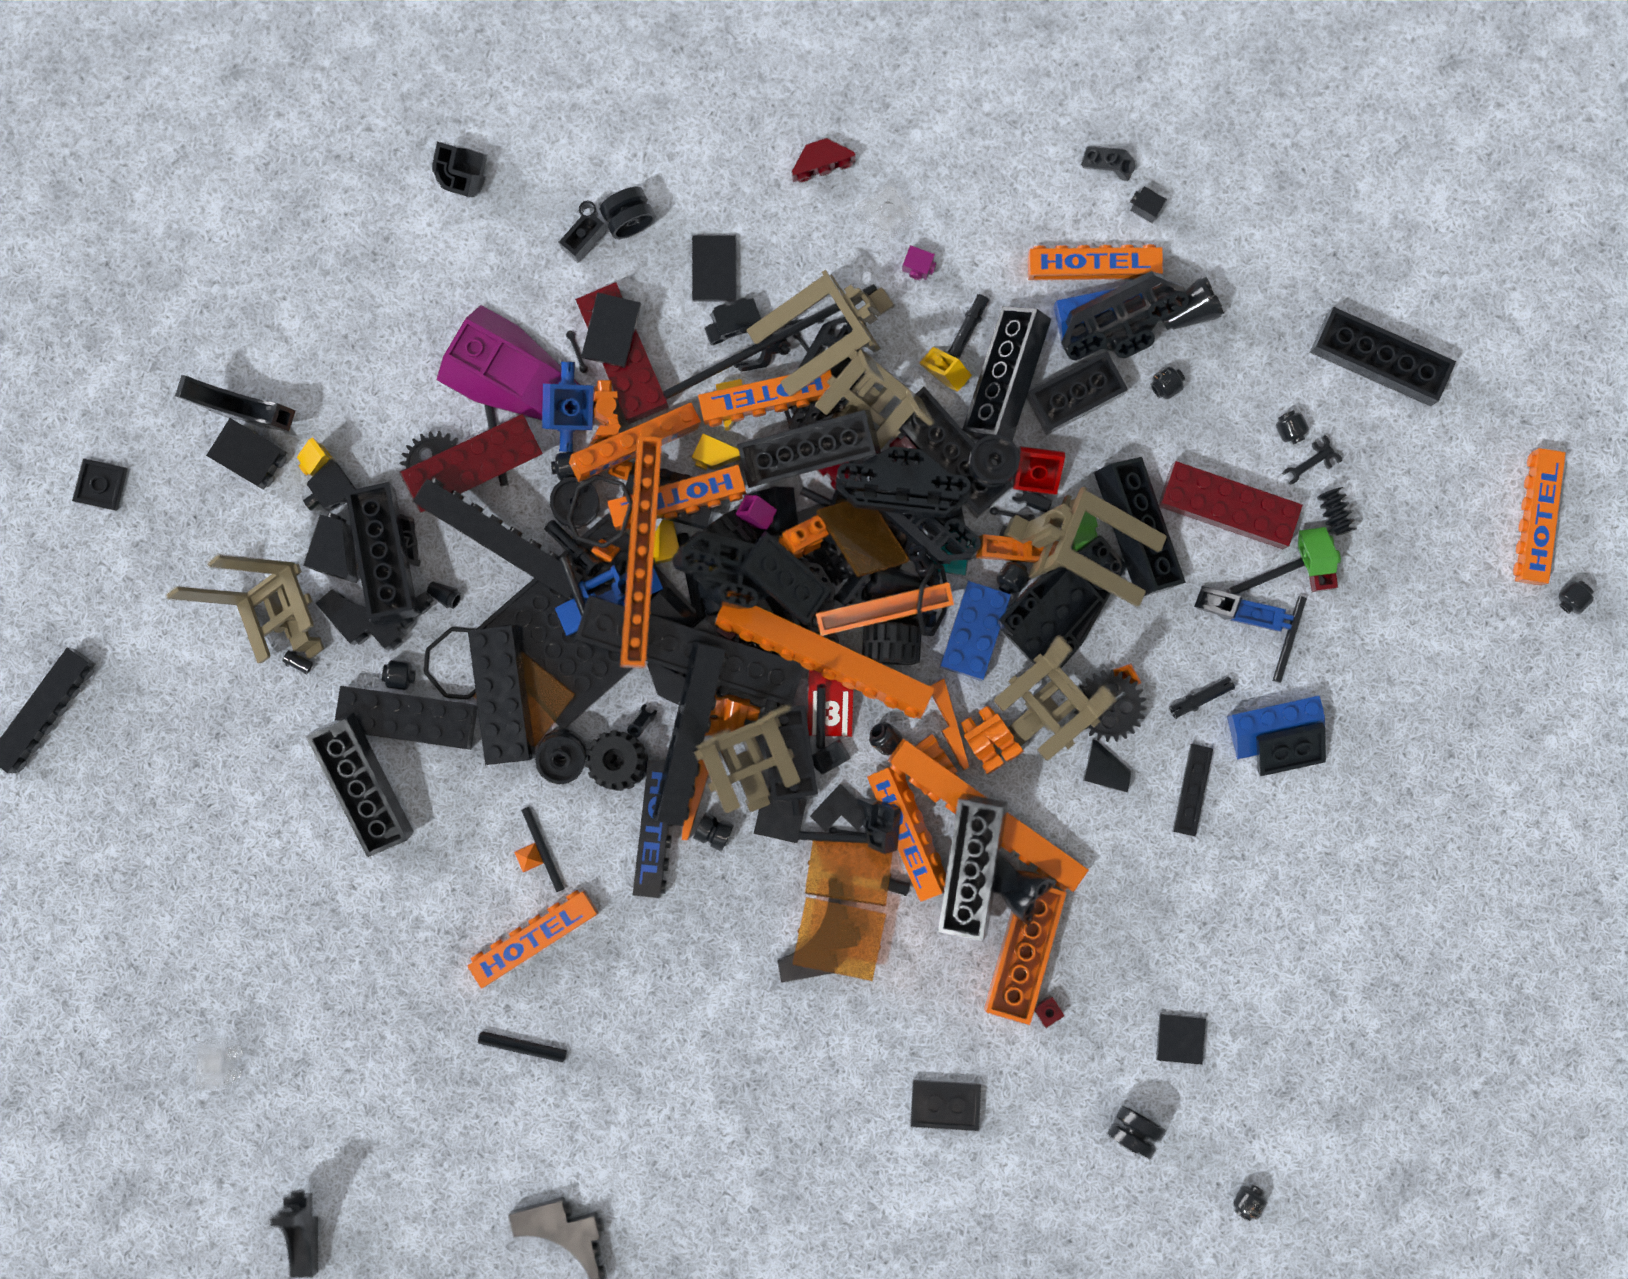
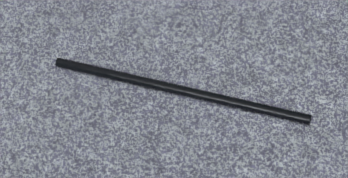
M872 284L862 290L866 294L871 295L877 290L875 284ZM835 303L766 338L759 344H755L663 391V396L667 400L841 310Z

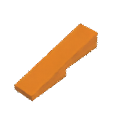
M982 534L978 536L981 546L976 559L1035 563L1039 561L1044 546L1037 548L1032 545L1031 541L1022 544L1012 537ZM1059 541L1053 543L1049 556L1054 554Z
M943 678L930 686L935 688L932 697L949 726L941 732L962 770L969 768L945 679Z
M703 759L699 760L700 772L695 777V792L693 798L689 800L688 807L690 812L687 821H684L682 840H689L709 777Z

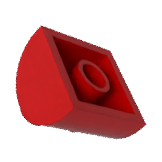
M1019 446L1020 463L1013 478V489L1057 495L1065 461V452Z

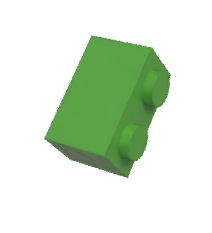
M1326 527L1299 530L1297 546L1309 576L1336 573L1337 565L1341 562L1339 550L1335 549L1333 536H1329Z

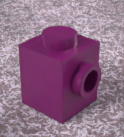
M910 245L902 265V271L908 273L912 279L926 280L928 274L933 275L937 264V262L933 261L935 254Z
M745 495L735 515L753 528L768 529L773 522V517L777 510L759 496Z

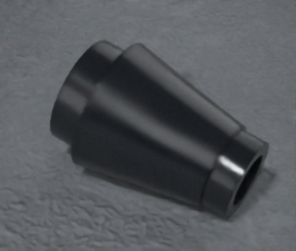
M434 581L427 587V593L446 608L454 609L461 600V593L458 592L457 588Z

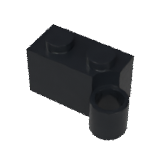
M583 201L580 204L579 213L581 217L559 241L561 249L577 263L584 258L607 232L605 224L598 218L596 205L591 201ZM587 208L594 209L591 215L583 214Z
M741 298L729 306H726V304L716 306L711 312L713 323L704 329L710 345H716L726 341V339L745 334L734 328V323H756L761 320L754 298L748 300Z

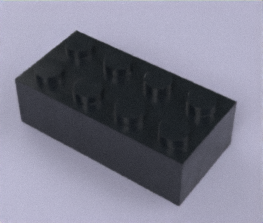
M1108 351L1030 390L1026 398L1045 434L1049 435L1124 396L1128 388Z

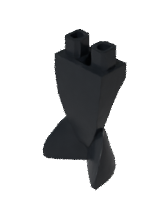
M1000 855L994 893L1001 895L1014 915L1029 926L1033 918L1036 900L1048 892L1056 882L1039 873L1016 870L1008 860Z

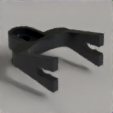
M734 323V328L740 330L741 333H748L747 329L755 323ZM784 339L761 351L757 361H741L733 366L741 372L766 368L770 364L772 354L780 353L781 355H787L791 351V348H789L791 344L787 339Z

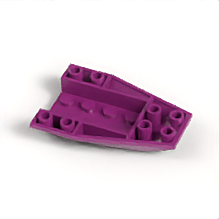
M480 305L465 318L443 355L436 380L476 403L520 415L523 414L524 416L542 421L543 383L559 384L561 382V366L518 325ZM565 405V409H570V405Z

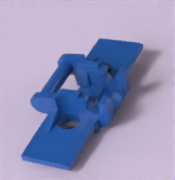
M613 565L610 567V570L586 582H579L578 584L585 603L588 596L592 595L625 606L627 573L620 576L618 569ZM654 566L652 567L650 596L664 589ZM615 578L616 580L611 585L612 589L597 596L595 593L591 594L588 591L610 579ZM572 599L555 608L566 636L577 632L582 618L575 599Z

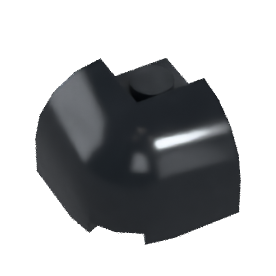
M437 141L432 162V172H434L441 188L446 191L466 197H475L480 193L486 179L483 173L488 154Z

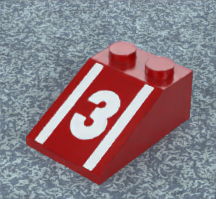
M809 670V736H816L817 685L823 684L826 686L825 736L852 737L853 689L846 688L835 679L829 680L823 677L820 672Z

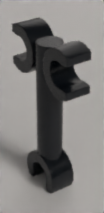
M1326 435L1321 437L1324 442L1323 447H1320L1316 441L1312 443V448L1319 453L1295 468L1289 467L1282 472L1283 475L1288 472L1294 475L1293 480L1288 482L1289 485L1296 483L1302 473L1324 460V465L1327 469L1333 467L1330 463V458H1334L1337 463L1342 461V457L1338 453H1334L1332 447L1329 446L1330 440Z

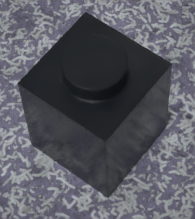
M1144 186L1141 192L1136 191L1130 201L1133 206L1130 211L1153 224L1167 199Z

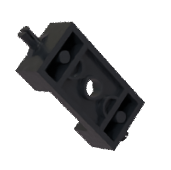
M776 702V703H777V709H776V710H778V709H780V708L786 706V705H784V704H780V703ZM804 705L791 707V710L776 717L780 721L781 726L778 728L786 747H791L796 752L792 761L800 782L790 787H785L777 766L768 768L773 803H792L793 816H797L796 807H798L799 816L803 815L801 801L807 798L818 797ZM775 710L760 712V717L763 718ZM764 738L766 757L768 759L772 757V754Z

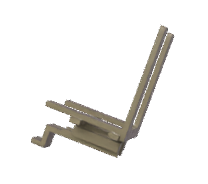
M824 270L822 277L747 329L753 342L759 344L829 294L853 328L851 333L781 381V385L789 396H793L848 358L854 349L858 351L865 346L873 352L881 350L864 323L872 324L878 320L876 316L879 317L890 308H894V303L883 288H879L871 295H868L859 287L855 288L853 285H849L844 289L845 294L834 276L829 275ZM864 301L866 305L857 310L855 305Z
M854 349L851 352L849 358L852 361L837 378L833 375L829 378L827 384L830 387L815 403V406L827 415L842 397L848 400V403L840 412L836 411L830 419L870 409L873 421L880 426L876 430L880 450L892 437L896 438L900 433L898 429L914 411L928 425L931 426L934 423L922 399L862 349L858 352ZM864 371H866V373L861 377V379L856 383V385L850 390V387L856 382V380L861 376V374ZM876 381L884 386L881 391L873 386ZM894 396L898 397L901 402L885 419L879 413Z
M1086 487L1079 489L1075 499L1071 500L1072 496L1067 495L1064 497L1061 505L1031 521H1027L1018 515L1010 518L1004 533L1005 537H1012L1022 544L1031 541L1032 545L1037 548L1044 546L1039 561L1032 565L1028 577L1033 579L1063 566L1135 607L1141 605L1145 590L1071 549L1083 515L1086 511L1157 552L1162 550L1166 540V535L1087 491ZM1059 540L1054 554L1049 556L1053 543Z
M218 554L207 562L210 568L267 573L271 575L246 593L177 586L166 594L169 600L236 605L257 663H263L271 657L264 637L273 630L277 633L285 631L293 651L305 652L307 659L313 658L324 650L320 637L309 636L308 630L314 626L307 605L313 601L310 594L306 593L303 596L297 579V575L302 571L299 564L294 562ZM264 601L270 621L260 627L254 607Z
M1060 636L1054 640L1044 657L1039 654L1034 659L1035 664L1019 678L1016 675L1008 681L1011 685L994 699V702L1002 711L1008 709L1020 697L1026 701L1025 705L1028 710L1009 726L1015 741L1020 746L1025 744L1043 727L1054 733L1051 738L1037 749L1046 761H1049L1064 747L1069 750L1075 744L1073 739L1089 725L1094 728L1101 721L1098 718L1116 701L1105 686H1102L1089 700L1065 674L1060 665L1071 652V648ZM1047 675L1051 681L1033 696L1029 690ZM1058 690L1067 698L1060 706L1051 698ZM1076 708L1080 713L1065 726L1061 727L1058 723Z
M790 705L775 710L758 721L732 732L727 730L712 736L697 746L698 751L694 752L697 760L703 759L712 780L708 784L710 792H717L725 813L740 808L731 785L737 781H740L747 798L745 802L750 812L770 804L768 799L770 793L761 771L770 767L777 766L785 787H790L800 782L792 758H794L791 749L787 750L778 728L781 726L780 721L776 718L791 710ZM761 734L764 735L772 757L766 760L755 738ZM742 742L746 751L736 754L733 746ZM720 751H721V754H722V756H723V759H724V761H725V763H726V766H727V768H728V770H729L730 775H727L726 770H725V768H724V766H723V763H722V761H721V758H720V756H719V754H718V752H720Z

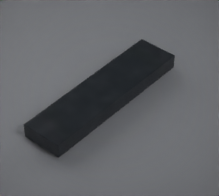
M1190 744L1172 832L1196 836L1213 748Z

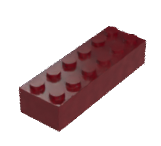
M616 282L575 299L587 328L589 327L597 292L623 298ZM635 328L626 367L622 368L602 363L609 380H611L613 390L617 391V399L628 425L669 408Z
M521 414L401 471L400 475L412 499L415 498L425 480H432L433 477L445 484L443 489L450 493L452 490H455L461 494L543 453L524 415ZM416 505L420 513L426 511L423 508Z
M1175 461L1170 467L1158 502L1160 508L1282 550L1290 546L1303 504Z

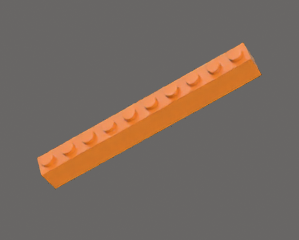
M639 436L637 440L620 667L643 669L646 663L662 438Z
M722 605L717 615L715 624L723 631L736 633L745 641H753L764 650L777 652L786 660H794L807 670L820 672L823 677L829 680L835 679L848 689L861 691L864 696L870 699L876 698L889 708H897L904 711L911 718L917 717L921 719L935 688L756 605L746 609H736Z
M905 739L901 740L887 760L892 764L890 768L900 776L903 772L910 776L908 780L917 788H920L921 785L929 790L927 795L937 802L940 798L947 803L945 807L954 814H956L958 798L962 794L987 798ZM1006 812L1001 847L1009 853L1013 850L1019 853L1018 859L1029 866L1031 863L1038 867L1036 872L1039 874L1053 877L1056 880L1055 885L1063 891H1066L1068 888L1074 892L1089 870Z

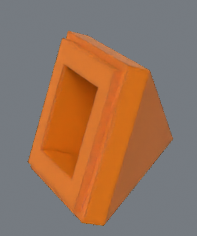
M625 461L610 468L608 474L627 481L633 463Z
M604 539L599 540V542L603 544L607 542ZM613 544L606 548L594 546L592 552L601 561L611 562L620 552V548Z
M1131 663L1114 669L1115 676H1118L1123 671L1124 679L1131 675V684L1138 681V684H1141V680Z
M535 843L514 852L523 873L544 864Z

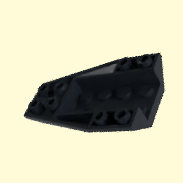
M1101 535L1076 551L1120 577L1126 568L1125 562ZM1060 566L1047 572L1028 586L998 620L999 627L1007 638L1033 664H1035L1034 659L1039 654L1044 657L1054 640L1060 636L1071 648V652L1060 665V668H1062L1082 646L1111 593L1069 569Z

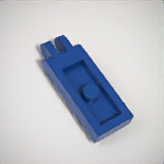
M1242 599L1235 618L1230 621L1282 632V628H1292L1291 624L1284 623V619L1293 621L1294 616L1285 614L1286 610Z

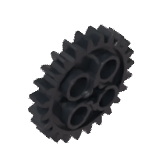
M429 431L428 438L421 433V441L418 442L413 438L414 446L406 445L410 452L401 454L407 459L400 462V464L408 469L424 461L421 459V452L423 450H431L433 457L456 446L459 439L456 437L451 441L450 433H447L443 438L441 431H438L436 437Z
M1114 669L1110 671L1109 675L1106 674L1105 670H1102L1101 677L1093 673V681L1086 678L1087 686L1079 685V688L1083 691L1082 693L1089 700L1102 686L1106 687L1108 684H1114L1117 688V694L1114 695V698L1122 692H1125L1126 695L1114 705V711L1109 709L1099 718L1101 721L1094 728L1091 725L1087 727L1091 729L1089 736L1097 733V740L1105 736L1106 742H1109L1111 736L1114 737L1116 742L1119 741V735L1127 739V731L1134 734L1133 726H1141L1138 719H1145V716L1140 711L1147 710L1146 706L1141 705V702L1147 699L1146 697L1139 696L1144 690H1136L1135 687L1138 681L1131 684V675L1124 679L1123 671L1118 676H1115ZM1129 701L1132 704V711L1129 713L1121 711L1120 703ZM1078 710L1074 711V714L1080 713ZM1105 716H1112L1115 719L1113 727H1106L1104 725L1103 718Z

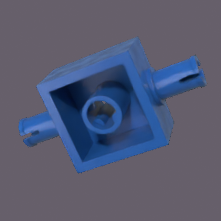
M561 362V382L559 384L543 383L542 428L560 431V452H573V432L576 430H593L594 386L577 385L574 382L575 362ZM569 404L570 409L566 410L565 405Z

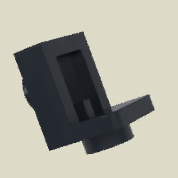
M840 739L812 754L814 767L821 775L851 759Z

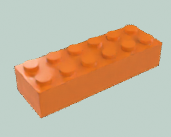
M1051 888L1038 898L1029 926L1023 923L1011 911L984 1006L986 1013L1027 1025L1031 1024L1067 892Z

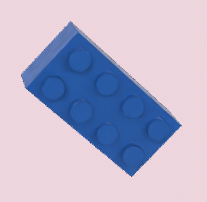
M971 581L966 583L939 668L979 681L984 680L1000 631L998 620L1006 612L1011 594Z

